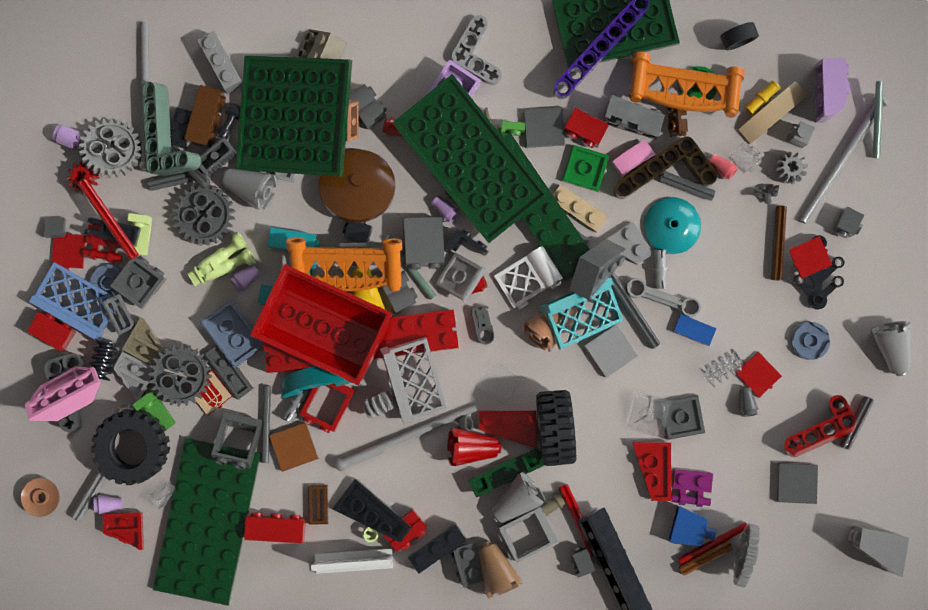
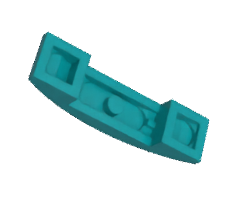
M314 366L283 377L281 379V396L286 398L300 395L302 390L333 383L336 386L352 382Z

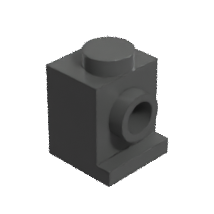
M582 546L571 549L573 558L570 561L574 570L578 569L575 572L577 578L596 571L586 547L582 549Z

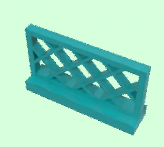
M611 277L591 297L590 300L594 301L591 311L584 308L587 299L574 292L539 306L541 313H545L559 350L624 321L611 288L614 285ZM605 291L609 297L607 304L600 301L601 295ZM598 304L605 307L603 316L595 313ZM572 306L579 309L576 318L568 315ZM609 309L615 313L616 319L613 321L607 319ZM583 311L590 314L587 323L580 320ZM558 313L563 316L560 325L555 323L552 315ZM594 316L601 319L598 328L591 326ZM567 318L574 321L571 330L564 327ZM578 323L585 326L582 335L575 333ZM562 330L570 334L568 341L565 343L562 342L560 337Z

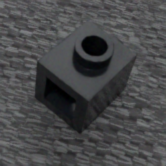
M346 222L342 233L345 234L344 238L356 243H368L373 227L366 224V222Z

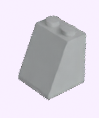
M853 526L848 535L850 545L886 571L903 577L909 537Z

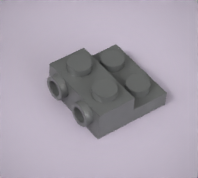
M141 255L139 258L136 257L133 260H129L110 287L140 309H143L166 281V278L163 277L165 273L159 268L155 267L152 269L149 267V261Z

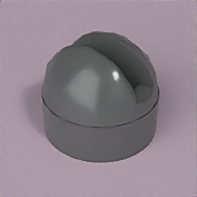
M470 416L461 417L457 421L459 423L457 428L472 431L473 420Z

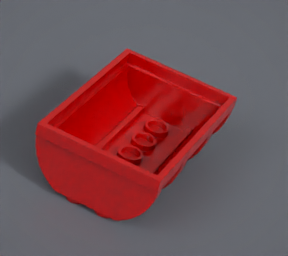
M284 264L250 336L359 386L385 335L392 312Z

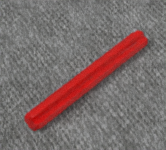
M87 179L80 181L78 186L130 260L135 259L139 253Z

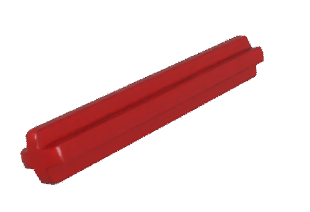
M563 484L559 487V491L589 555L594 556L577 521L583 515L569 485Z

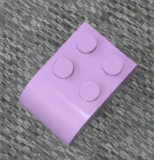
M822 58L814 66L816 123L830 120L846 104L847 94L850 91V85L847 83L846 75L849 74V64H846V58Z
M449 59L427 92L428 94L453 74L470 97L473 98L481 84V79Z

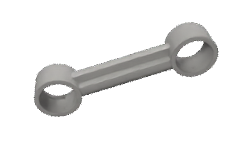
M638 278L630 280L626 285V291L632 298L642 296L679 309L683 315L688 317L696 316L700 312V302L695 298H679L648 287L643 280ZM632 282H640L643 286V291L639 295H634L630 292L629 285ZM689 300L695 302L697 306V311L694 314H687L684 311L683 306Z

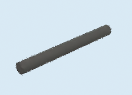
M263 386L261 463H269L271 386Z

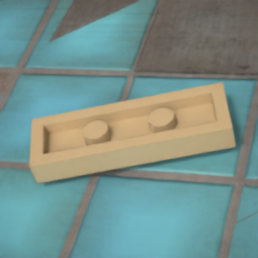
M561 184L553 194L565 212L596 233L608 217Z

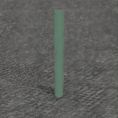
M876 81L872 158H880L884 81Z
M389 235L385 239H390L393 237ZM401 250L400 261L404 264V252ZM406 267L430 300L433 299L436 294L418 270H410L409 267Z

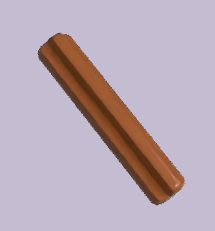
M725 541L680 565L679 570L681 574L685 576L733 550L732 545L729 541Z

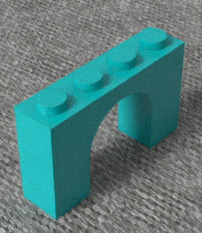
M270 227L267 246L272 249L289 251L286 249V240L300 237L305 239L306 247L319 248L320 240L317 239L318 236L316 234ZM317 261L314 262L311 269L309 270L310 275L312 274V270L316 269ZM261 284L258 298L259 304L265 305L273 286Z

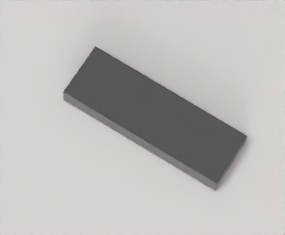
M217 345L204 353L238 400L254 389L238 366L233 368Z

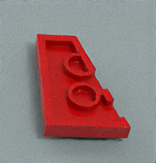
M536 410L479 411L480 431L537 448Z
M632 442L651 501H671V443Z

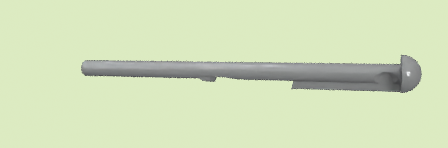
M141 22V86L143 89L144 84L149 82L148 22ZM142 97V162H139V165L142 169L147 170Z
M883 95L882 109L888 104V99L885 95ZM875 104L799 219L801 222L807 223L836 176L842 171V167L858 142L863 140L874 123Z
M475 404L342 460L338 457L334 462L335 468L339 471H345L346 468L384 453V450L411 438L420 437L428 431L477 411Z

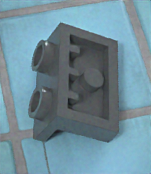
M476 542L455 548L453 550L454 553L450 555L453 565L457 564L459 572H456L458 584L462 583L464 588L467 585L483 581Z

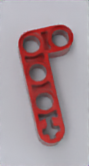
M835 395L830 399L829 409L833 416L832 418L794 434L785 440L784 447L788 456L798 457L854 431L856 428V418L843 396ZM840 402L844 406L841 409H835L833 404ZM844 419H849L852 421V425L847 427L841 422ZM832 427L835 431L828 435L824 433V429ZM809 435H814L817 439L815 442L810 443L806 441V438ZM790 444H794L797 449L793 450V448H790Z

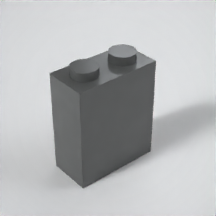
M442 217L404 218L402 222L404 267H409L410 270L421 269V266H428V269H439L445 263Z

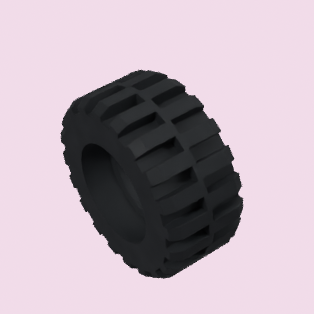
M567 390L539 392L536 395L542 463L545 466L573 464L576 462L577 452L570 392Z
M136 409L123 410L107 417L97 427V433L92 437L94 446H91V453H95V457L92 459L94 464L98 462L100 466L97 468L100 473L105 472L107 474L105 478L109 481L114 479L116 484L121 485L125 483L126 486L135 483L140 484L153 477L166 464L168 459L166 456L170 453V447H167V443L170 440L169 436H165L164 432L167 431L165 426L161 427L159 424L160 420L157 417L152 418L151 413L147 411L143 413L141 410L136 411ZM126 429H132L140 433L147 445L145 459L136 465L122 461L115 450L117 435Z

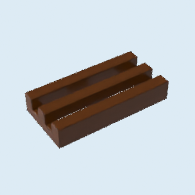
M328 485L308 486L309 525L329 524ZM313 490H316L317 520L313 521ZM320 490L324 492V520H321Z

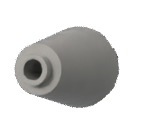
M228 169L221 178L224 187L260 211L261 209L265 210L270 205L275 195L272 193L273 187L277 188V178L270 173Z
M906 321L885 323V327L879 329V326L873 328L871 331L872 336L890 372L896 374V376L906 375L907 371L911 369L910 322L906 324Z
M521 472L493 506V513L491 515L497 523L501 522L504 524L543 505L546 501L539 487L535 488L533 485L534 481L528 475Z

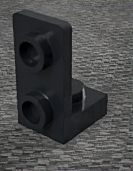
M457 229L444 247L450 254L453 250L456 252L462 244L460 240L463 239L485 256L489 253L486 250L487 246L483 242L472 240V235L464 229L462 231Z

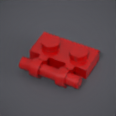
M88 224V229L99 231L100 226ZM86 235L85 243L93 245L91 250H83V256L90 257L93 260H97V258L105 259L111 263L122 261V255L116 254L117 248L122 249L119 243ZM100 246L109 247V251H99Z

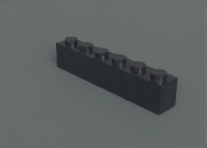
M605 507L594 510L579 518L577 521L619 610H653Z

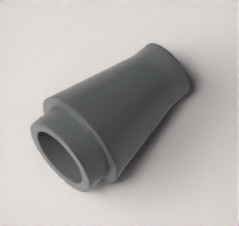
M751 388L740 389V413H742V417L758 415L757 410L759 408Z

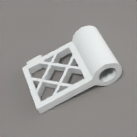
M543 246L494 276L513 308L518 307L519 310L529 304L527 300L549 287L554 289L561 285L560 280L563 279ZM524 262L529 266L528 276L517 273L519 265ZM506 273L513 274L512 285L504 284L500 277ZM516 275L527 278L525 289L514 287ZM529 279L537 280L541 288L536 291L527 290ZM513 289L524 291L523 298L515 303L512 298Z

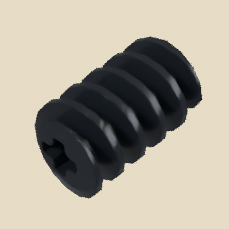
M98 339L95 340V343L99 347H93L97 354L91 355L95 362H89V365L96 369L99 379L110 381V378L106 375L112 374L108 367H114V364L109 360L116 359V356L111 354V352L118 351L113 345L119 343Z

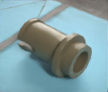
M555 494L554 498L540 507L544 514L548 516V514L558 508H563V505L566 503L560 494L557 496Z

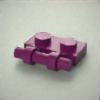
M674 469L672 488L680 489L679 495L672 494L671 502L679 503V505L694 504L696 507L710 506L711 498H704V492L712 493L713 473ZM686 490L697 491V496H686Z

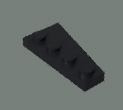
M358 479L353 480L332 508V510L398 542H402L412 528L407 521Z

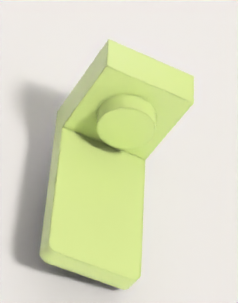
M129 213L128 221L132 223V226L141 228L135 249L139 255L146 256L148 254L153 218L147 215Z

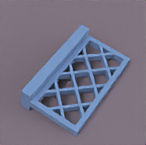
M54 262L36 294L32 295L29 302L89 337L98 340L103 336L102 332L110 320L108 315L105 316L106 311L103 309L101 300L113 295ZM57 268L63 272L64 279L55 282L53 273ZM77 279L81 289L71 291L68 281ZM65 282L68 292L58 295L55 284ZM52 286L55 296L47 298L42 295L45 287ZM92 288L96 291L97 298L87 301L85 290ZM82 291L84 302L74 304L72 294ZM69 295L71 305L61 306L59 297ZM115 300V303L118 307L119 302L118 300ZM98 301L100 311L91 314L88 303ZM85 304L88 315L80 317L77 315L75 307ZM111 307L110 310L113 314L115 311L113 307ZM102 314L103 322L100 327L93 324L92 316Z

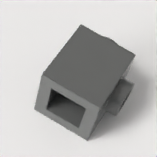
M847 206L842 209L833 229L843 238L852 237L855 234L858 235L863 226L860 223L864 214Z

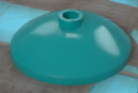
M676 197L664 198L656 202L648 210L644 220L645 236L656 250H666V254H680L689 250L697 242L701 233V219L695 207L688 201ZM672 221L677 222L678 225L676 228H673L671 226Z

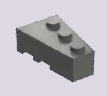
M611 95L603 122L609 124V126L657 140L665 115L661 114L660 110L648 109L640 104Z
M605 239L579 258L569 290L590 300L614 271L623 264L625 248Z

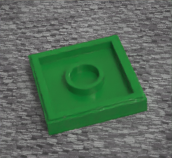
M573 145L562 182L599 192L609 155Z

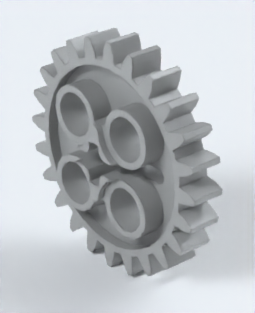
M112 118L109 123H106L105 119H102V124L95 121V127L88 125L89 131L84 130V137H80L81 144H79V149L81 151H79V156L83 157L82 163H88L87 169L93 168V174L99 171L100 177H103L106 173L109 179L112 174L119 178L120 172L126 176V169L132 172V165L137 166V160L141 159V154H139L142 153V147H139L141 146V140H137L139 134H133V127L127 129V122L122 126L120 120L117 123H113ZM110 134L112 137L104 138L103 135ZM120 144H127L128 147H127V148H122V147H120L119 145H120ZM93 149H100L101 152H100V153H94L92 150H93ZM115 158L118 162L112 163L109 160Z
M748 523L742 533L740 545L737 546L733 575L735 586L746 587L753 572V565H756L760 535L758 525Z

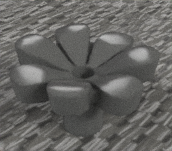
M761 184L758 186L759 188H754L757 198L764 197L765 204L772 202L771 196H778L779 185L768 184L766 187L765 184Z

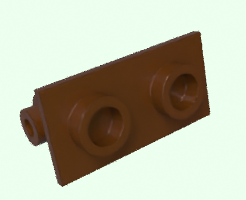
M667 107L670 137L677 135L680 137L687 136V119H681V116L687 115V111Z

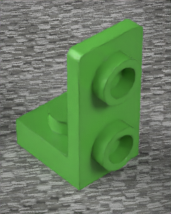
M502 121V126H498V132L502 137L505 136L506 132L511 133L512 136H520L521 133H525V123Z
M155 392L146 394L133 404L136 411L143 409L144 412L151 413L152 418L157 417L160 420V426H165L166 430L176 424V421L160 398L156 396Z

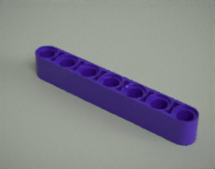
M632 0L565 71L554 85L553 92L558 99L567 98L642 18L649 7V0ZM641 2L645 8L638 9L635 3ZM629 16L632 22L625 23L622 17ZM616 30L619 36L612 37L609 31ZM602 43L606 46V50L599 51L596 45ZM590 57L593 60V64L586 65L583 59ZM577 71L580 74V78L573 79L570 73ZM559 85H565L567 87V92L560 93L557 90V87Z

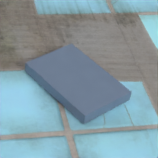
M232 300L200 321L202 327L233 368H236L264 348L262 341L250 336L253 328Z

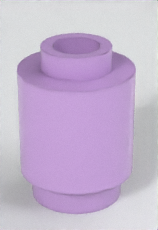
M58 125L55 128L53 140H56V143L71 149H76L81 144L80 137H82L80 131L64 125Z

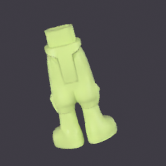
M239 232L232 235V243L229 246L217 249L215 253L205 258L198 266L194 267V270L188 273L194 286L200 283L205 284L207 281L229 274L239 265L247 264L250 266L256 263L252 252L247 248L248 245ZM243 250L238 256L228 259L232 254Z

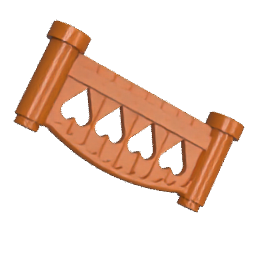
M639 51L632 54L631 64L633 69L629 91L630 101L638 103L641 102V99L646 98L657 104L678 110L694 112L722 110L726 117H736L739 109L741 82L745 76L743 68L729 67L726 69L725 75L650 64L651 56L648 53ZM658 78L664 91H651L649 86ZM677 81L683 94H670L667 90ZM696 84L702 97H689L686 92ZM715 87L721 100H708L705 95Z
M294 237L286 240V249L289 250L290 267L310 275L309 270L314 262L317 261L325 275L319 276L317 274L312 277L343 291H362L382 286L389 287V291H399L402 286L400 262L402 240L390 238L383 240V248L306 247L304 238ZM334 261L344 272V276H330L328 274ZM354 261L363 272L362 277L357 275L350 277L347 274ZM372 262H375L382 272L381 277L375 275L369 277L366 272Z

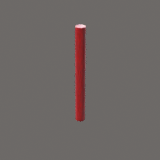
M744 522L716 537L714 541L710 540L702 546L678 558L680 564L682 565L744 532V528L748 524Z

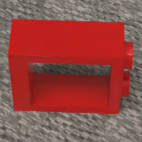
M334 383L328 385L347 395L332 425L307 413L320 387L312 389L299 414L303 416L302 420L311 425L314 422L321 425L319 429L324 432H336L356 393V390L346 385L336 386Z

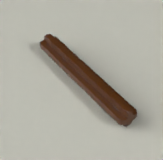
M784 205L776 206L771 271V280L781 281L783 274L787 207Z

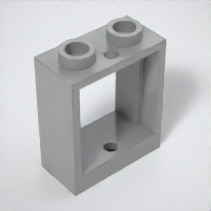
M540 506L499 526L500 532L497 533L501 542H506L509 547L506 550L511 560L515 559L516 563L558 542ZM536 515L548 540L518 555L506 529Z

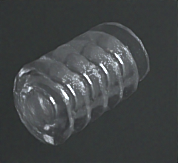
M733 348L730 349L731 354L728 352L724 353V358L718 356V363L712 360L711 366L705 364V371L699 368L703 378L714 388L716 387L715 380L723 383L722 376L728 380L729 372L732 375H736L735 368L740 372L742 371V361Z

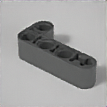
M68 354L47 361L44 365L47 382L72 369L70 360L74 357L77 360L76 367H84L83 357L77 354ZM57 363L59 370L54 374L52 372V365ZM79 410L59 420V425L63 431L76 432L81 428L82 421ZM70 421H74V424L68 426Z

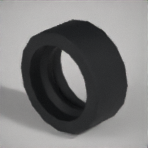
M747 22L727 30L721 34L720 39L724 49L728 51L754 41L759 37L754 22Z

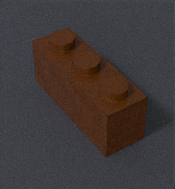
M199 85L184 139L188 143L210 148L211 144H214L216 139L214 131L221 121L220 109L221 107L224 108L226 103V97L222 90Z

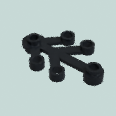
M817 235L812 238L814 239L820 236L823 245L826 248L827 240L824 236ZM835 257L832 260L833 265L827 267L824 271L820 270L808 276L814 282V290L806 283L805 277L802 278V283L799 284L796 278L800 277V275L794 276L793 283L808 295V304L811 308L815 310L824 308L827 304V296L836 288L843 286V277L835 276L832 278L831 283L822 290V282L836 269L844 266L845 261L842 257ZM836 259L841 261L840 266L835 264ZM836 278L840 279V285L835 284ZM817 296L821 298L819 304L815 302Z

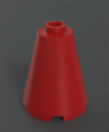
M451 427L452 431L448 433L447 451H450L451 457H448L450 466H459L495 458L498 456V453H501V442H498V439L495 437Z

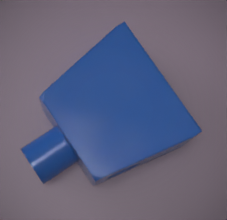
M677 505L668 541L675 544L702 546L704 538L715 540L717 529L707 527L708 519Z

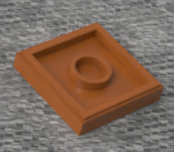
M307 423L270 435L282 472L319 459Z

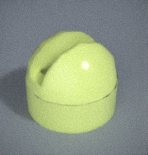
M370 527L363 529L362 536L367 542H374L378 538L379 533ZM367 531H370V532H373L374 534H373V536H372V535H370V534H367L366 532H367Z

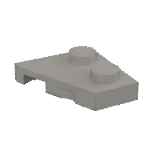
M634 222L607 238L611 242L625 248L623 256L635 264L641 263L654 254Z
M123 351L113 368L117 375L121 377L125 386L131 391L136 401L144 396L150 385L149 381L154 377L148 375L149 372H154V369L150 368L149 364Z

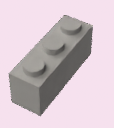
M213 31L198 39L197 41L224 90L229 94L242 87L243 81L216 33Z

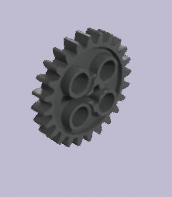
M198 184V189L191 186L190 193L184 190L186 196L179 195L178 197L181 202L174 203L178 206V209L172 210L177 214L172 219L178 221L174 226L181 228L178 233L180 235L186 233L184 239L188 240L191 237L192 244L198 240V245L202 246L203 241L208 246L210 245V240L217 243V237L223 240L222 233L229 234L226 228L233 227L229 222L230 220H235V217L230 215L235 210L229 208L233 205V202H226L229 196H222L224 191L221 189L217 192L215 185L212 189H210V185L203 188ZM201 197H206V204L199 206L198 200ZM217 208H221V215L219 217H214L213 211ZM202 211L208 215L206 218L200 214ZM189 212H194L195 218L192 221H187L186 219ZM209 223L210 230L203 233L201 230L202 225Z
M173 344L171 351L168 347H165L166 354L159 352L160 359L153 358L157 364L150 365V368L154 369V372L148 373V375L154 376V379L149 381V383H155L152 391L158 389L159 392L156 396L163 395V402L170 399V405L174 401H177L178 407L181 401H184L186 406H188V400L195 403V396L201 399L202 395L200 392H207L204 385L210 386L211 384L206 380L212 378V375L207 374L211 367L205 366L209 360H202L204 353L199 356L197 355L198 348L192 352L191 345L184 349L183 344H181L179 349H177L176 345ZM171 358L178 359L179 366L177 368H172L169 365ZM195 364L198 367V372L195 374L189 373L187 366ZM164 369H168L175 373H178L180 370H182L183 375L197 378V381H192L185 377H182V379L179 380L177 375L164 372ZM166 376L171 377L173 385H164L163 378ZM182 383H190L192 390L190 392L183 391Z

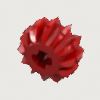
M80 161L79 166L75 163L73 164L74 170L68 169L67 172L71 176H67L66 180L71 181L68 186L70 188L74 187V192L78 193L81 190L78 183L82 181V174L85 175L84 179H87L91 186H98L95 180L99 179L100 176L93 174V168L87 169V164H83L82 161Z

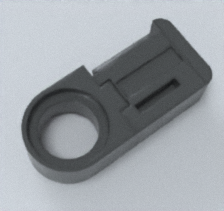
M488 306L472 309L477 339L484 345H488L494 340L493 326L489 325L491 322L489 312L486 310L489 308ZM485 330L491 333V339L487 342L482 341L480 338L481 332Z

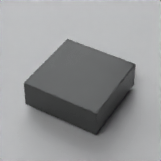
M64 217L45 218V238H65L66 219Z

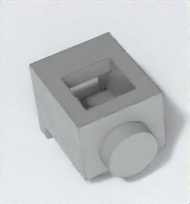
M802 121L798 124L793 123L785 141L804 148L808 145L815 127Z

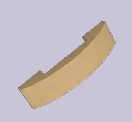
M795 81L739 128L738 131L751 144L808 96L807 93Z

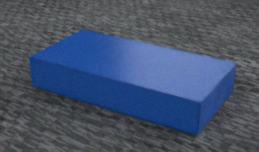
M680 314L673 332L710 346L717 328Z

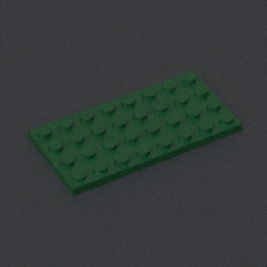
M453 74L392 122L488 243L549 196Z
M185 438L153 590L229 606L245 533L246 516H248L261 453L255 452L250 469L240 470L235 468L234 465H219L212 460L211 453L214 443ZM222 445L220 451L221 454L247 459L249 452L248 450Z

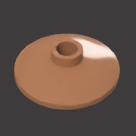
M45 478L31 480L24 486L21 493L23 508L30 515L36 517H44L53 513L60 501V493L57 486ZM41 493L45 495V500L43 501L39 498Z

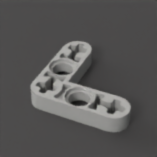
M477 15L472 18L453 50L452 61L484 82L496 85L501 80L500 69L473 54L487 30L486 18ZM479 21H482V25H483L484 27H483V28H482V27H479V28H478L477 34H480V35L477 36V35L474 33V30H475V28H476L475 22L478 23ZM467 36H472L475 39V43L468 46L465 44L464 39ZM463 48H465L466 50L463 54L465 59L457 61V56L455 55H460ZM473 62H480L482 64L481 70H472L471 65ZM485 66L488 67L487 71L489 73L497 72L496 76L498 78L490 80V75L487 73L482 76L481 74L484 72Z

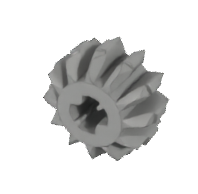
M791 151L787 153V156L782 154L780 156L781 160L775 162L780 166L774 169L776 172H780L777 178L779 179L783 176V183H787L790 180V183L794 184L796 180L800 182L802 181V176L807 175V172L803 169H806L808 164H802L805 161V157L798 159V152L795 153L794 157ZM790 164L793 165L792 168H793L794 170H793L792 172L789 171V170H790V167H789Z
M383 391L364 400L362 407L368 418H374L393 409L395 403L390 392Z

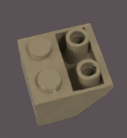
M309 29L304 36V41L297 52L296 58L340 59L347 42L330 32Z

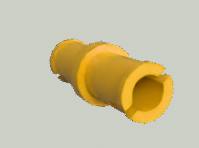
M772 80L761 92L758 91L756 93V97L745 106V109L754 116L764 104L767 105L769 103V99L781 89L780 86Z

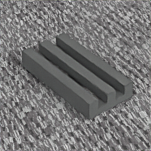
M119 292L101 301L118 335L135 327ZM115 300H118L130 325L126 326ZM109 303H111L123 327L121 330L108 306Z

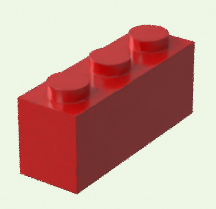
M251 512V515L246 516L244 540L304 543L306 519L296 514H290V518H286L278 513H271L270 517L263 516V513Z

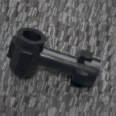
M235 103L234 105L229 104L225 112L228 117L223 127L219 126L217 129V135L221 138L224 136L226 140L232 135L230 129L235 119L239 120L240 106Z

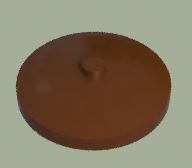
M362 149L347 150L344 157L343 177H319L320 198L326 209L341 220L354 223L370 221L383 214L392 203L395 195V177L389 164L379 155Z

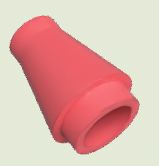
M714 154L709 161L723 179L730 180L738 170L735 163L717 154Z

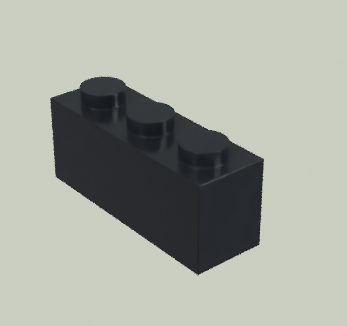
M454 523L410 554L408 559L418 574H420L464 543L467 538L457 523Z

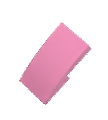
M644 140L612 161V164L623 178L655 157L656 154Z

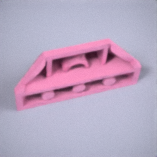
M74 367L42 384L32 395L30 401L25 403L29 420L59 421L92 403L100 386L96 369L94 367Z

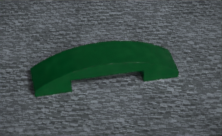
M537 447L469 479L468 482L477 498L514 480L521 472L527 474L545 465L542 463L541 453Z

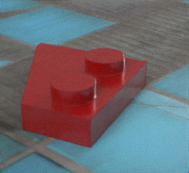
M143 512L102 514L103 534L136 547L138 550L144 549Z

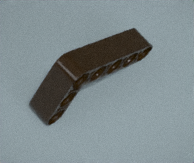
M685 136L618 181L614 187V194L619 199L629 197L681 160H683L695 179L702 186L709 187L717 180V172L691 137ZM687 142L690 145V150H683L681 143ZM672 153L675 158L674 161L666 160L665 154ZM692 158H699L701 165L694 166ZM650 164H657L659 171L652 172L649 168ZM704 173H709L712 176L711 182H706L703 179ZM640 174L643 177V182H635L634 175ZM625 185L628 192L621 194L618 191V186Z

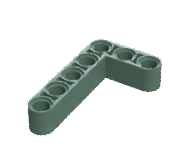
M146 82L142 89L147 171L150 174L168 176L198 169L201 164L199 154L188 151L171 153L168 88L163 84Z

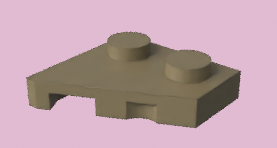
M140 317L122 350L149 365H156L157 363L153 358L160 359L158 353L162 352L165 354L166 352L145 319Z

